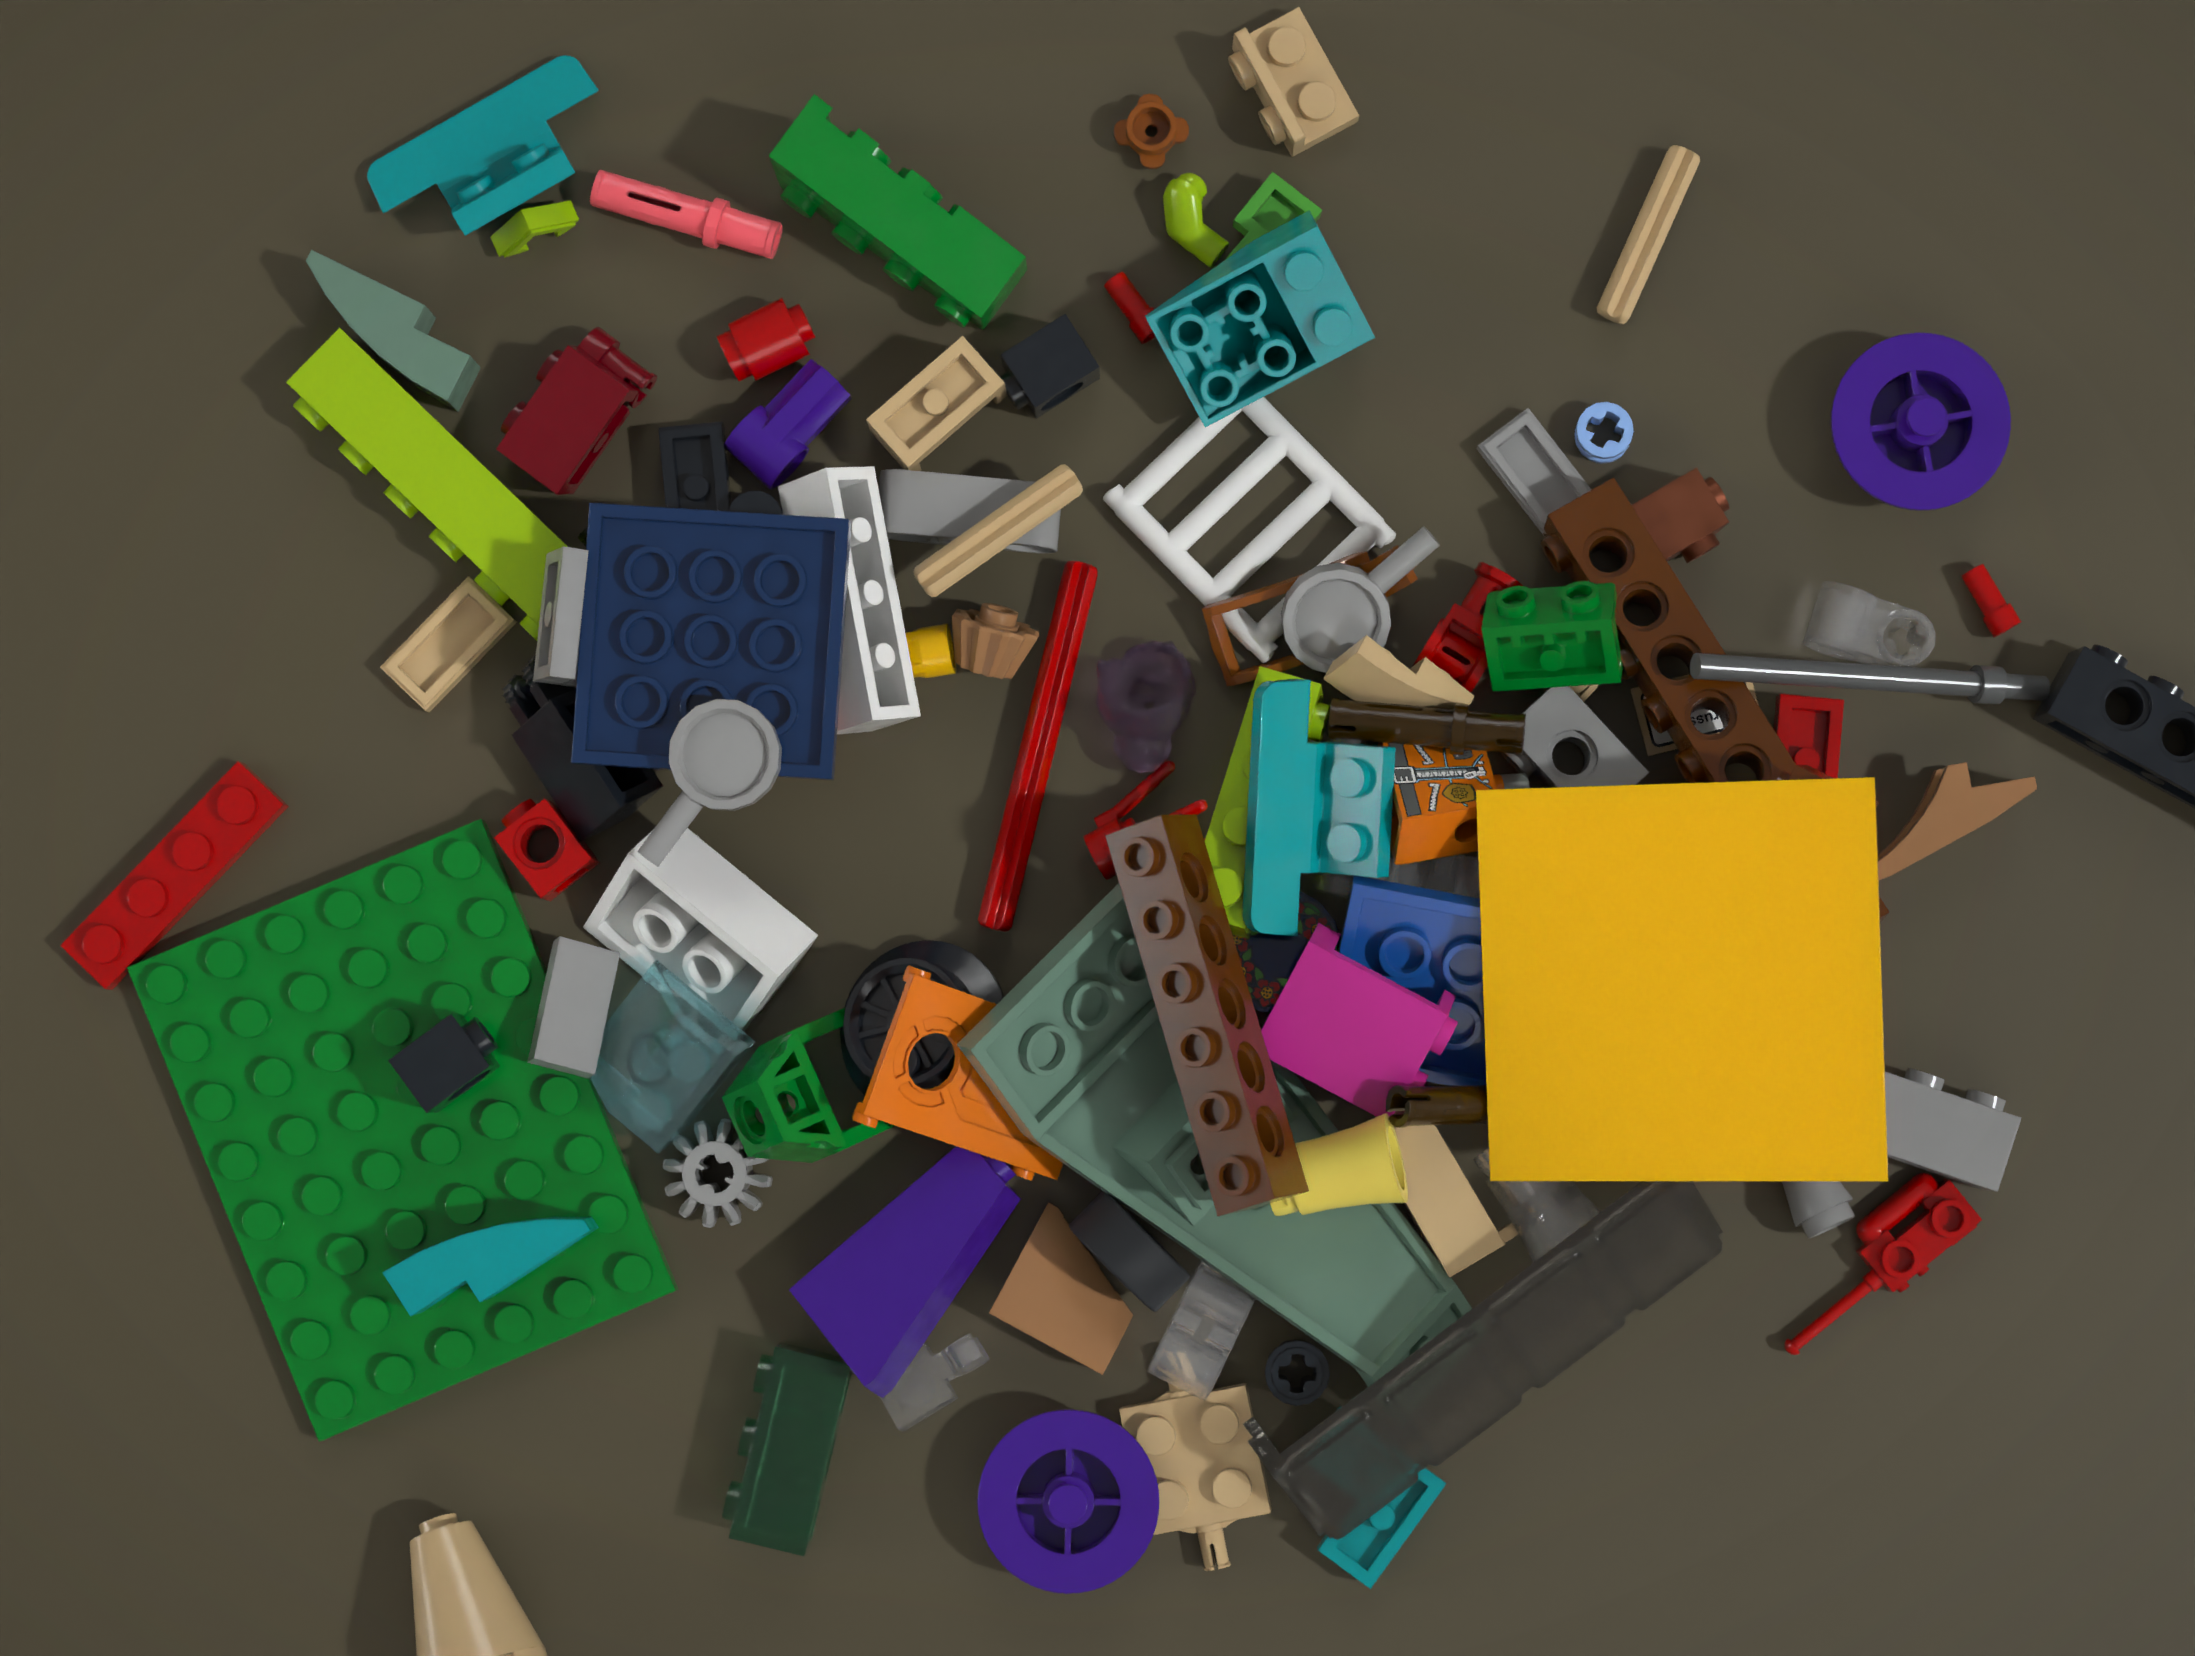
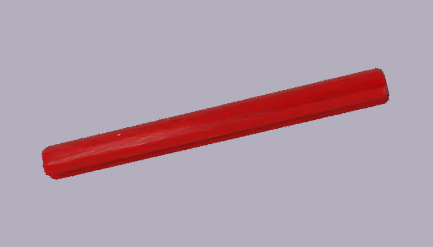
M1067 561L1064 565L978 916L979 924L988 929L1007 932L1012 928L1098 577L1097 568L1088 563Z

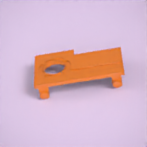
M907 966L903 975V981L906 982L863 1103L858 1102L854 1110L853 1121L876 1128L880 1120L1011 1164L1010 1167L1016 1176L1032 1181L1035 1173L1058 1180L1063 1163L1020 1132L957 1046L997 1004L930 980L931 973ZM932 1033L943 1034L953 1045L955 1055L953 1069L948 1078L939 1086L930 1089L920 1088L915 1085L909 1074L908 1061L910 1052L914 1045L924 1036Z

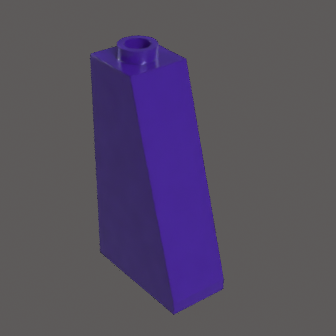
M956 1146L789 1289L864 1387L881 1398H884L893 1390L1021 1200L1007 1183L1016 1175L1007 1163Z

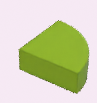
M571 200L521 209L490 238L498 256H504L505 258L528 251L527 242L534 236L553 232L556 237L561 236L573 228L579 221V218Z

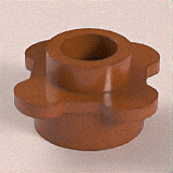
M1156 94L1141 96L1138 100V105L1130 112L1128 118L1119 120L1114 127L1115 141L1121 146H1129L1140 156L1141 165L1147 169H1158L1163 166L1165 154L1175 144L1185 142L1189 135L1187 121L1182 117H1175L1173 112L1163 104L1161 97ZM1147 127H1155L1158 131L1154 137L1147 136L1145 133Z

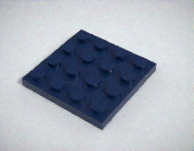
M589 503L586 550H589L580 629L571 763L671 770L669 765L670 739L679 721L695 706L715 699L739 700L758 709L775 727L782 746L781 770L777 777L834 781L851 536L850 519Z

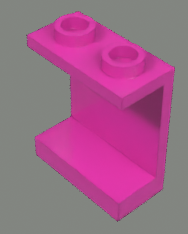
M1318 923L1261 1029L1269 1058L1376 1117L1388 1113L1389 1116L1394 1115L1395 1111L1386 1112L1388 1092L1396 1085L1424 1086L1428 1075L1419 1070L1429 1051L1439 1056L1442 1054L1458 1024V1021L1449 1017L1456 996L1444 990L1437 1004L1425 999L1334 950L1341 934Z

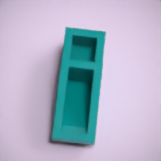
M547 1217L509 1222L462 1234L419 1251L382 1273L410 1317L424 1312L467 1283L478 1301L483 1302L502 1292L599 1227L593 1217Z

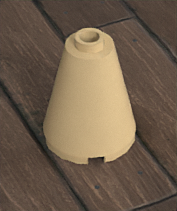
M450 1513L421 1523L419 1525L421 1535L410 1541L416 1656H547L543 1643L473 1522H459L456 1513Z

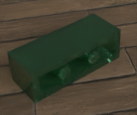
M783 1342L775 1346L773 1356L762 1354L753 1386V1392L763 1394L758 1419L746 1418L737 1453L739 1456L748 1457L742 1483L731 1481L722 1513V1519L733 1521L729 1534L730 1539L800 1556H805L810 1549L853 1372L841 1356Z

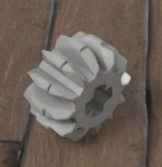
M721 1119L717 1129L716 1141H714L711 1129L706 1121L696 1122L694 1124V1132L699 1146H696L689 1138L678 1135L673 1140V1144L687 1158L685 1161L676 1158L663 1161L664 1170L681 1172L683 1181L667 1185L664 1188L666 1195L675 1196L687 1190L690 1197L681 1205L679 1214L684 1218L689 1217L697 1210L700 1204H704L702 1225L708 1228L715 1226L718 1220L719 1206H722L725 1218L731 1226L741 1223V1212L736 1202L737 1199L747 1208L753 1211L759 1210L763 1203L748 1188L750 1185L770 1187L773 1181L772 1176L753 1173L752 1165L765 1163L769 1159L747 1157L739 1137L734 1143L731 1142L734 1129L731 1119ZM712 1155H715L719 1163L730 1162L733 1167L734 1176L725 1178V1181L730 1185L723 1191H721L717 1182L706 1184L703 1179L702 1170L711 1168V1165L706 1160Z

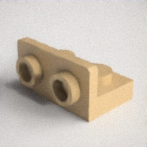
M1300 7L1251 33L1248 32L1246 27L1234 33L1232 45L1234 54L1228 56L1229 64L1241 87L1245 91L1253 87L1264 106V109L1258 111V115L1268 137L1274 145L1284 142L1291 157L1358 122L1359 114Z

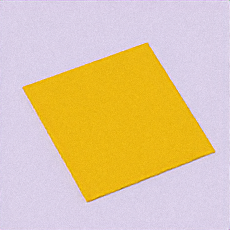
M1875 777L1476 790L1490 1181H1888Z

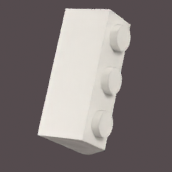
M688 828L659 867H657L637 852L651 834L650 832L627 854L583 928L607 948L619 952V958L730 1048L794 972L818 935Z

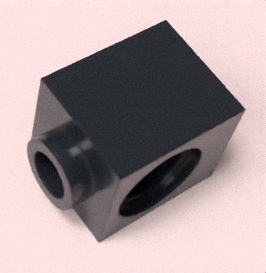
M1066 314L1001 354L1002 366L1006 373L999 377L1005 383L1007 396L1017 410L1028 405L1036 419L1100 379V366Z
M450 1014L388 1060L426 1113L441 1111L500 1067L491 1054L498 1048L493 1036L478 1018L474 1017L468 1022L461 1014Z

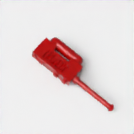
M1927 1173L1917 1174L1858 1222L1856 1233L1864 1245L1857 1249L1856 1252L1871 1271L1862 1277L1863 1281L1800 1333L1791 1340L1789 1338L1786 1339L1784 1347L1789 1354H1800L1799 1349L1869 1292H1876L1882 1286L1889 1292L1898 1290L1901 1293L1910 1286L1907 1282L1916 1274L1921 1277L1928 1272L1929 1268L1927 1265L1947 1248L1954 1246L1977 1227V1224L1982 1221L1981 1217L1951 1180L1943 1179L1940 1183H1937ZM1921 1205L1925 1212L1893 1237L1889 1230Z

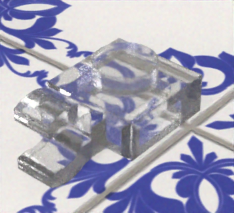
M971 1334L958 1339L936 1355L933 1354L928 1343L924 1342L893 1390L884 1398H881L897 1429L904 1432L957 1400L958 1396L952 1388L950 1381L979 1368L988 1362L990 1358L978 1337L973 1338Z

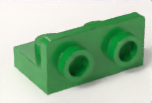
M1578 581L1559 587L1530 589L1525 586H1513L1502 591L1488 593L1481 629L1492 690L1508 691L1621 683L1623 665L1615 621L1617 600L1615 584H1594L1589 581Z

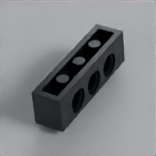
M2094 644L2091 649L2083 646L2068 653L2050 686L2047 699L2041 702L2033 720L2195 809V707L2182 700L2185 694L2184 691L2163 678L2149 676L2148 680L2136 675L2126 669L2128 664L2126 658L2101 645ZM2110 692L2122 695L2129 704L2130 714L2124 725L2115 723L2106 713L2105 701ZM2167 723L2178 726L2185 735L2186 745L2180 756L2171 754L2163 745L2162 732Z

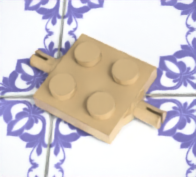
M1188 1348L1178 1349L1175 1352L1180 1375L1177 1372L1174 1351L1161 1354L1169 1391L1153 1401L1122 1406L1119 1412L1122 1427L1142 1446L1149 1457L1157 1478L1160 1503L1157 1525L1153 1535L1174 1531L1197 1533L1204 1564L1203 1569L1204 1571H1212L1216 1567L1212 1544L1215 1549L1218 1569L1231 1565L1223 1528L1238 1519L1270 1514L1272 1507L1247 1383L1216 1389L1199 1385L1194 1386L1188 1357L1189 1351Z

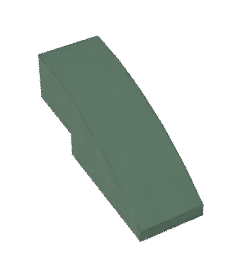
M311 250L306 262L323 292L347 324L396 372L424 393L459 412L481 367L470 355L428 335L436 320L433 313L424 304Z

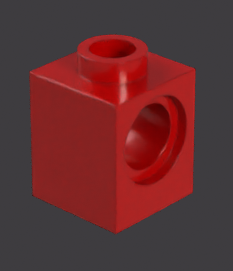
M530 798L516 806L501 820L506 828L494 837L538 896L547 901H552L600 863L584 840H579L556 804L546 798L538 804ZM542 828H552L559 839L558 851L549 861L537 863L529 853V841L536 831Z

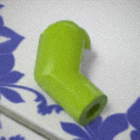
M1184 173L1168 183L1163 195L1166 231L1174 241L1208 267L1212 268L1228 248L1229 242L1203 223L1202 201L1203 196L1207 194L1205 182L1194 173Z

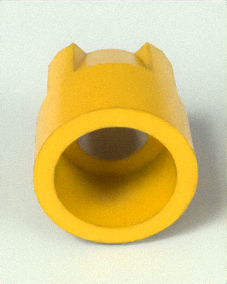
M948 623L922 627L912 632H906L914 678H931L956 674L954 646Z

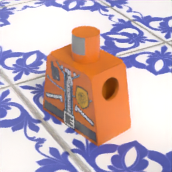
M1378 742V746L1396 747L1390 845L1394 865L1478 851L1476 790L1530 788L1529 780L1525 773L1493 775L1486 751L1464 750L1463 756L1450 754V748Z

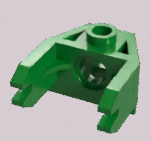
M846 1007L760 1045L721 1097L747 1157L813 1163L895 1126L879 1120L876 1128L860 1123L851 1128L841 1130L804 1045L843 1026ZM786 1094H789L795 1100L796 1106L794 1111L788 1102ZM756 1107L762 1115L764 1124L756 1118Z

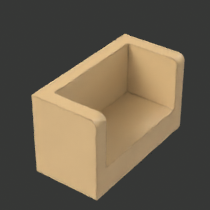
M961 336L866 420L871 433L904 470L921 471L919 463L992 399L998 404L1007 396L1005 383L964 336Z

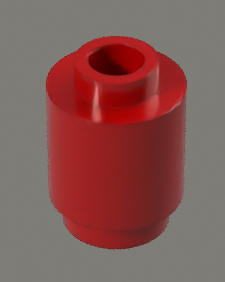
M782 297L728 323L730 330L717 336L722 351L739 382L752 375L757 381L810 355L805 343L816 338L800 304L798 303L788 308Z

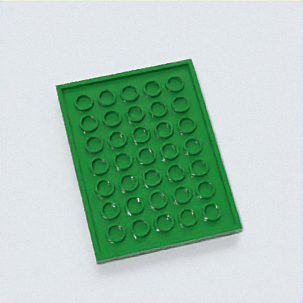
M476 820L127 967L319 1442L678 1290V1286L592 1078H584L527 1063L547 969L485 820ZM450 1014H461L468 1022L474 1017L478 1018L498 1045V1048L491 1054L500 1067L441 1111L426 1113L388 1060ZM547 1217H593L599 1227L502 1292L483 1302L478 1301L467 1283L424 1312L410 1317L382 1273L419 1251L462 1234L509 1222Z

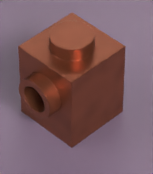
M1697 467L1632 504L1635 512L1667 562L1682 554L1686 563H1689L1714 549L1720 544L1715 534L1729 523L1724 512L1729 510V504L1722 489L1712 477L1704 480Z

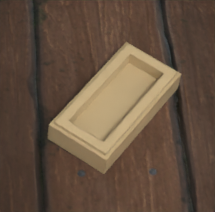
M468 576L380 668L425 711L430 712L517 621Z

